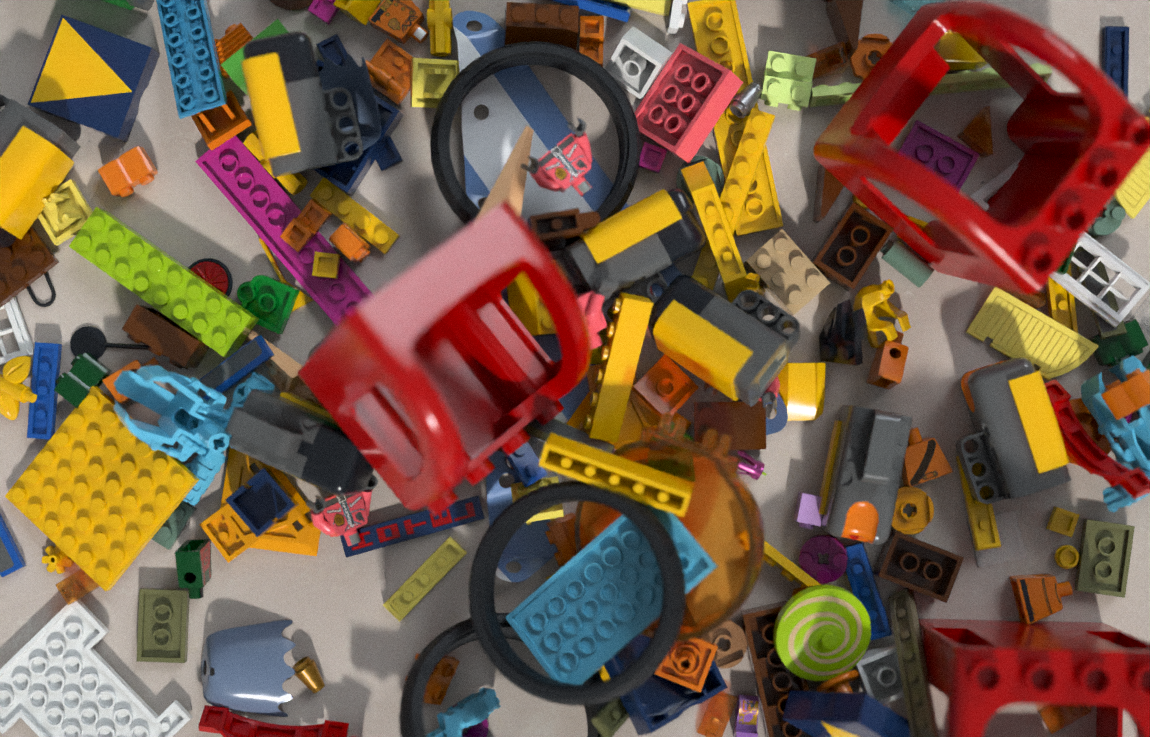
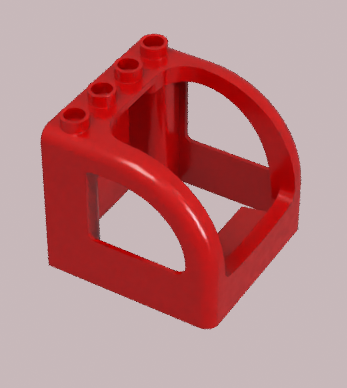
M955 0L924 4L916 12L816 140L813 154L815 159L877 217L894 228L893 231L938 273L1030 295L1044 286L1150 149V120L1082 52L1061 36L1033 19L1009 8L984 1ZM948 30L958 33L1023 99L1007 123V134L1010 140L1024 153V156L1017 164L1018 167L1009 180L987 202L989 208L986 212L929 169L888 147L951 68L934 49V45ZM1010 45L1032 55L1054 69L1079 92H1057L1052 89ZM866 177L879 181L898 191L938 220L929 222L921 230L869 182Z
M506 199L346 316L300 369L298 374L401 503L410 510H419L427 506L431 513L437 516L459 498L453 489L462 482L464 477L473 486L495 469L494 464L488 457L499 447L509 456L531 438L523 428L534 418L543 426L564 410V406L559 399L576 387L586 375L591 357V340L581 305L566 276ZM521 273L525 275L538 294L556 329L562 351V358L557 362L552 361L501 297V291Z
M918 619L929 682L946 696L948 702L947 737H983L988 721L998 710L1011 704L1020 703L1096 705V737H1123L1124 710L1134 724L1136 737H1150V642L1102 622L1036 621L1026 624L1022 621Z

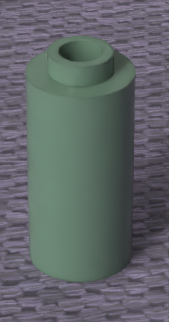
M897 239L894 242L889 240L881 249L883 253L881 258L918 288L928 280L934 271L930 265Z

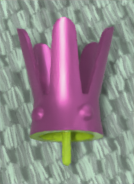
M738 450V454L751 465L743 462H732L731 465L744 472L734 470L730 472L749 475L755 480H758L761 474L767 475L763 472L764 463L756 461L743 450Z

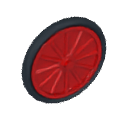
M204 258L188 267V269L229 297L233 287V280L229 269L224 263L213 258Z

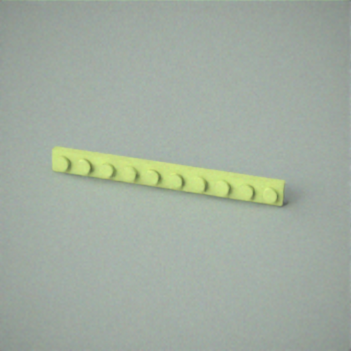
M1040 63L1030 65L1045 82L1048 81L1052 74L1051 67ZM986 68L977 72L964 70L957 74H945L930 95L1008 88L1011 86L993 68ZM844 82L836 86L818 85L811 89L810 107L845 104L861 83L852 84Z

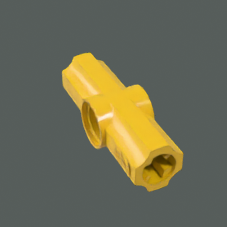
M429 0L427 25L428 30H430L431 56L446 57L451 55L452 51L451 30L453 29V17L450 0Z
M257 130L246 137L243 144L255 155L274 179L277 178L293 196L305 188L308 181L300 173L280 177L273 176L270 161L264 160Z

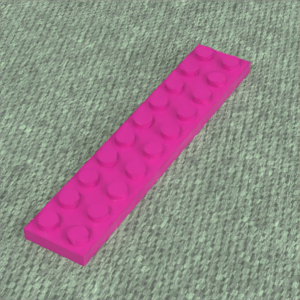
M237 135L211 151L209 149L195 161L336 326L352 311L374 296L341 256L338 279L312 276L315 252L338 254L337 251L319 231L300 252H297L280 237L293 218L298 217L301 210Z

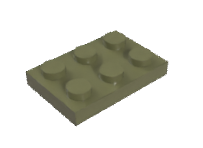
M1084 519L1074 590L1125 598L1135 526Z
M139 589L136 662H187L190 602L188 589Z

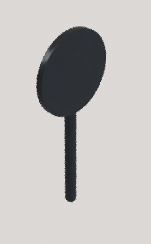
M85 326L76 330L70 342V347L75 357L78 354L90 353L96 359H99L104 354L106 347L148 350L149 345L107 343L103 332L92 326Z

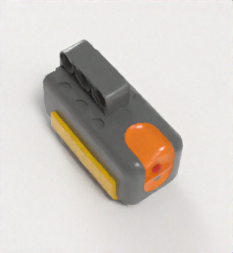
M1023 357L1006 359L968 371L961 377L960 387L976 432L959 437L956 441V451L974 500L984 504H991L1004 499L1026 496L1071 481L1066 465L1070 463L1059 425L1040 370L1035 371L1031 361ZM969 439L974 443V449L970 453L964 449V444ZM975 463H979L982 467L981 473L977 476L972 473V466ZM987 486L989 495L987 498L982 499L979 493L980 489Z
M842 405L839 421H834L819 495L821 497L819 513L823 514L821 528L825 532L835 537L864 541L874 545L883 544L888 540L913 417L859 406Z

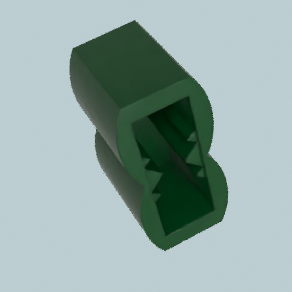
M1130 319L1124 322L1127 331L1124 335L1101 340L1099 334L1088 339L1098 345L1093 354L1099 365H1107L1109 368L1121 362L1120 358L1126 355L1131 357L1144 352L1142 348L1149 344L1137 319Z
M90 353L78 354L71 362L73 366L68 373H62L55 382L57 386L54 391L76 408L90 393V388L92 386L100 387L103 383L102 380L107 378L112 372Z

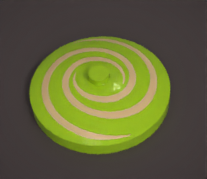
M834 585L813 586L794 595L779 612L773 633L775 649L784 665L795 675L812 681L830 680L850 671L862 659L870 642L871 622L867 610L851 592Z

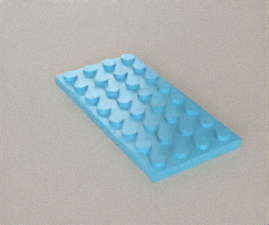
M643 503L658 517L675 543L684 570L687 594L714 571L718 565L676 514ZM621 515L505 618L551 679L570 684H583L660 617L662 580L655 554L641 531L629 519Z

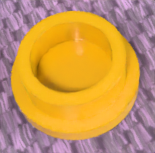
M1062 545L1055 551L1054 559L1059 567L1071 569L1078 564L1079 553L1073 546Z

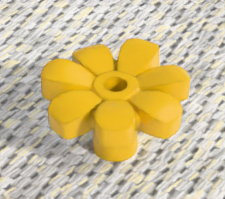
M52 545L48 546L45 549L48 555L42 557V563H48L46 570L50 573L56 570L58 574H62L66 571L65 566L71 567L74 563L57 545L55 547Z

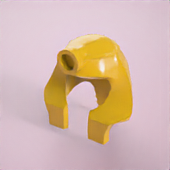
M890 279L884 280L879 285H867L859 290L855 296L853 310L863 308L867 321V339L872 348L878 347L876 331L882 330L886 334L888 341L898 337L893 323L880 320L878 317L898 319L902 332L911 328L908 314L895 307L888 299L895 290L894 283Z

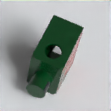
M186 540L175 551L178 585L180 588H188L190 599H199L204 597L203 587L212 576L211 540Z

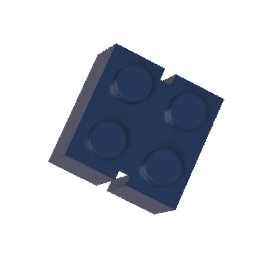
M269 468L260 470L247 481L248 485H242L226 499L228 504L256 537L262 536L278 523L279 519L285 517L299 505Z

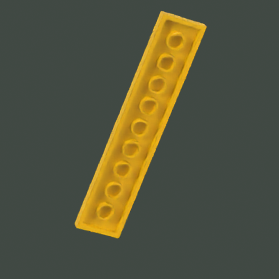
M699 0L687 3L696 52L731 70L743 81L735 94L736 96L753 82L736 1ZM756 102L753 108L759 110L758 104ZM729 105L713 127L720 165L724 174V184L726 183L749 116L744 118L737 117L731 112ZM766 145L735 229L736 237L784 226Z

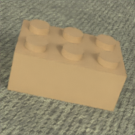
M783 229L743 263L751 273L760 275V284L765 287L784 311L792 316L830 284Z

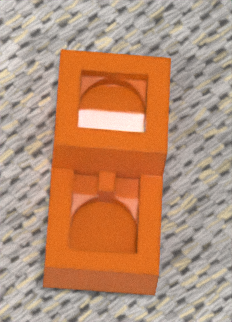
M580 16L579 52L587 55L603 67L604 16Z
M310 199L298 217L293 218L280 237L297 252H300L322 228L332 213L317 200Z

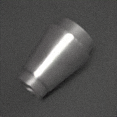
M751 82L733 97L729 105L731 112L739 118L749 116L763 91L757 83Z

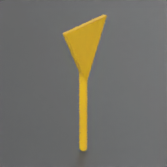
M260 237L259 242L280 281L294 287L284 279L269 248ZM299 291L292 312L312 302L313 299Z

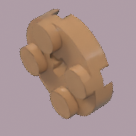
M718 619L707 624L700 633L702 639L714 644H718L719 639L722 637L725 640L729 639L730 643L727 644L726 650H723L722 647H718L713 659L717 667L723 669L731 668L742 661L748 645L745 632L738 624L729 619Z

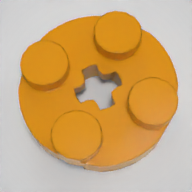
M899 487L891 528L903 534L920 533L933 519V502L924 491L917 487ZM908 503H910L911 507H915V512H911L910 517L903 513V508Z

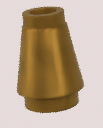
M306 656L293 665L294 675L313 693H317L325 686L314 659L311 660L309 656Z

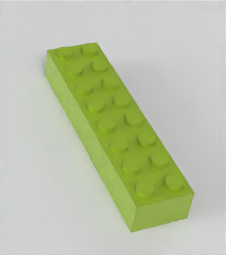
M96 207L69 245L71 249L223 357L229 358L237 352L259 321V318L106 210Z

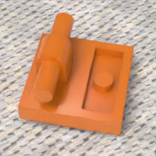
M387 38L371 61L366 60L365 62L372 87L399 106L411 90V61L414 57Z

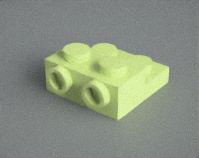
M768 50L761 85L763 91L759 96L761 100H765L764 105L778 107L779 103L788 104L787 109L801 111L802 107H808L816 58Z

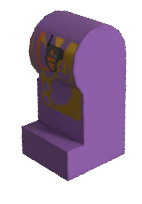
M738 694L733 737H758V696Z

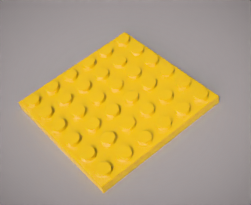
M92 386L89 390L90 393L78 408H74L5 497L103 590L109 591L200 479L177 458L169 456L161 450H152L147 443L131 433L115 412V402L98 386Z

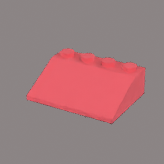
M680 43L634 112L639 132L680 159L690 163L743 81L731 70Z

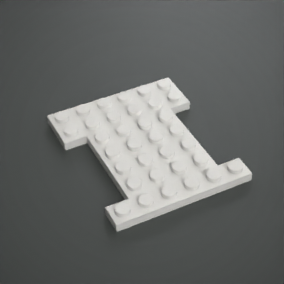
M78 597L73 598L0 669V732L2 734L7 732L21 718L39 737H173L193 716L177 700L158 716L93 649L109 632V629Z

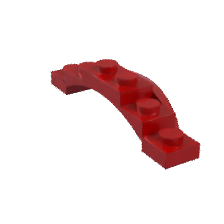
M1056 379L1044 383L1059 425L1067 455L1091 475L1095 474L1104 477L1112 487L1120 484L1133 499L1149 494L1150 479L1140 468L1132 470L1123 466L1107 455L1090 438L1073 411L1069 401L1072 396Z
M210 705L204 706L198 725L199 731L218 733L223 737H347L349 731V723L325 720L324 724L278 725L240 716L230 712L229 708Z

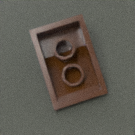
M823 0V2H827L826 13L843 60H849L858 48L863 0Z
M821 164L817 170L813 221L815 223L825 218L844 188V185Z
M757 401L752 407L744 402H694L695 451L766 449V405L763 408L762 401Z

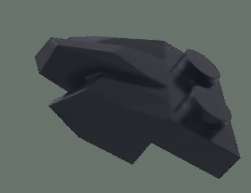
M850 299L834 307L819 335L820 361L855 366L863 364L861 340L868 338L867 321L863 308L853 312Z

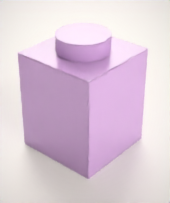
M803 492L798 493L793 520L799 522V527L813 529L814 525L821 526L823 515L819 513L821 497Z

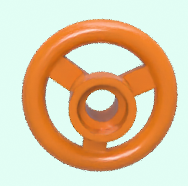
M851 670L840 674L818 686L816 692L854 693L850 683L859 678L858 670Z

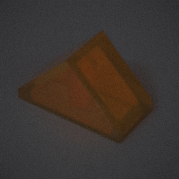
M839 42L806 56L816 58L812 80L844 73L850 65L844 42Z
M985 106L979 110L957 135L968 147L979 153L981 158H987L993 154L990 106Z

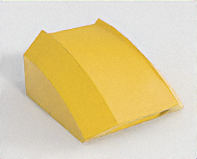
M948 30L934 46V49L951 67L949 70L981 69L988 64L958 33H953L951 30Z
M786 363L778 374L780 382L778 393L787 408V421H815L824 411L825 363Z

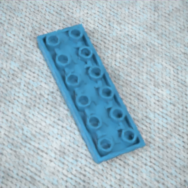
M156 0L179 118L182 119L226 104L227 98L207 1Z

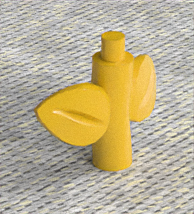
M20 356L9 360L4 365L3 374H0V413L9 420H15L18 417L20 402L34 403L37 399V395L32 393V389L23 384L31 367V357Z

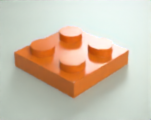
M664 354L631 389L666 422L699 387Z

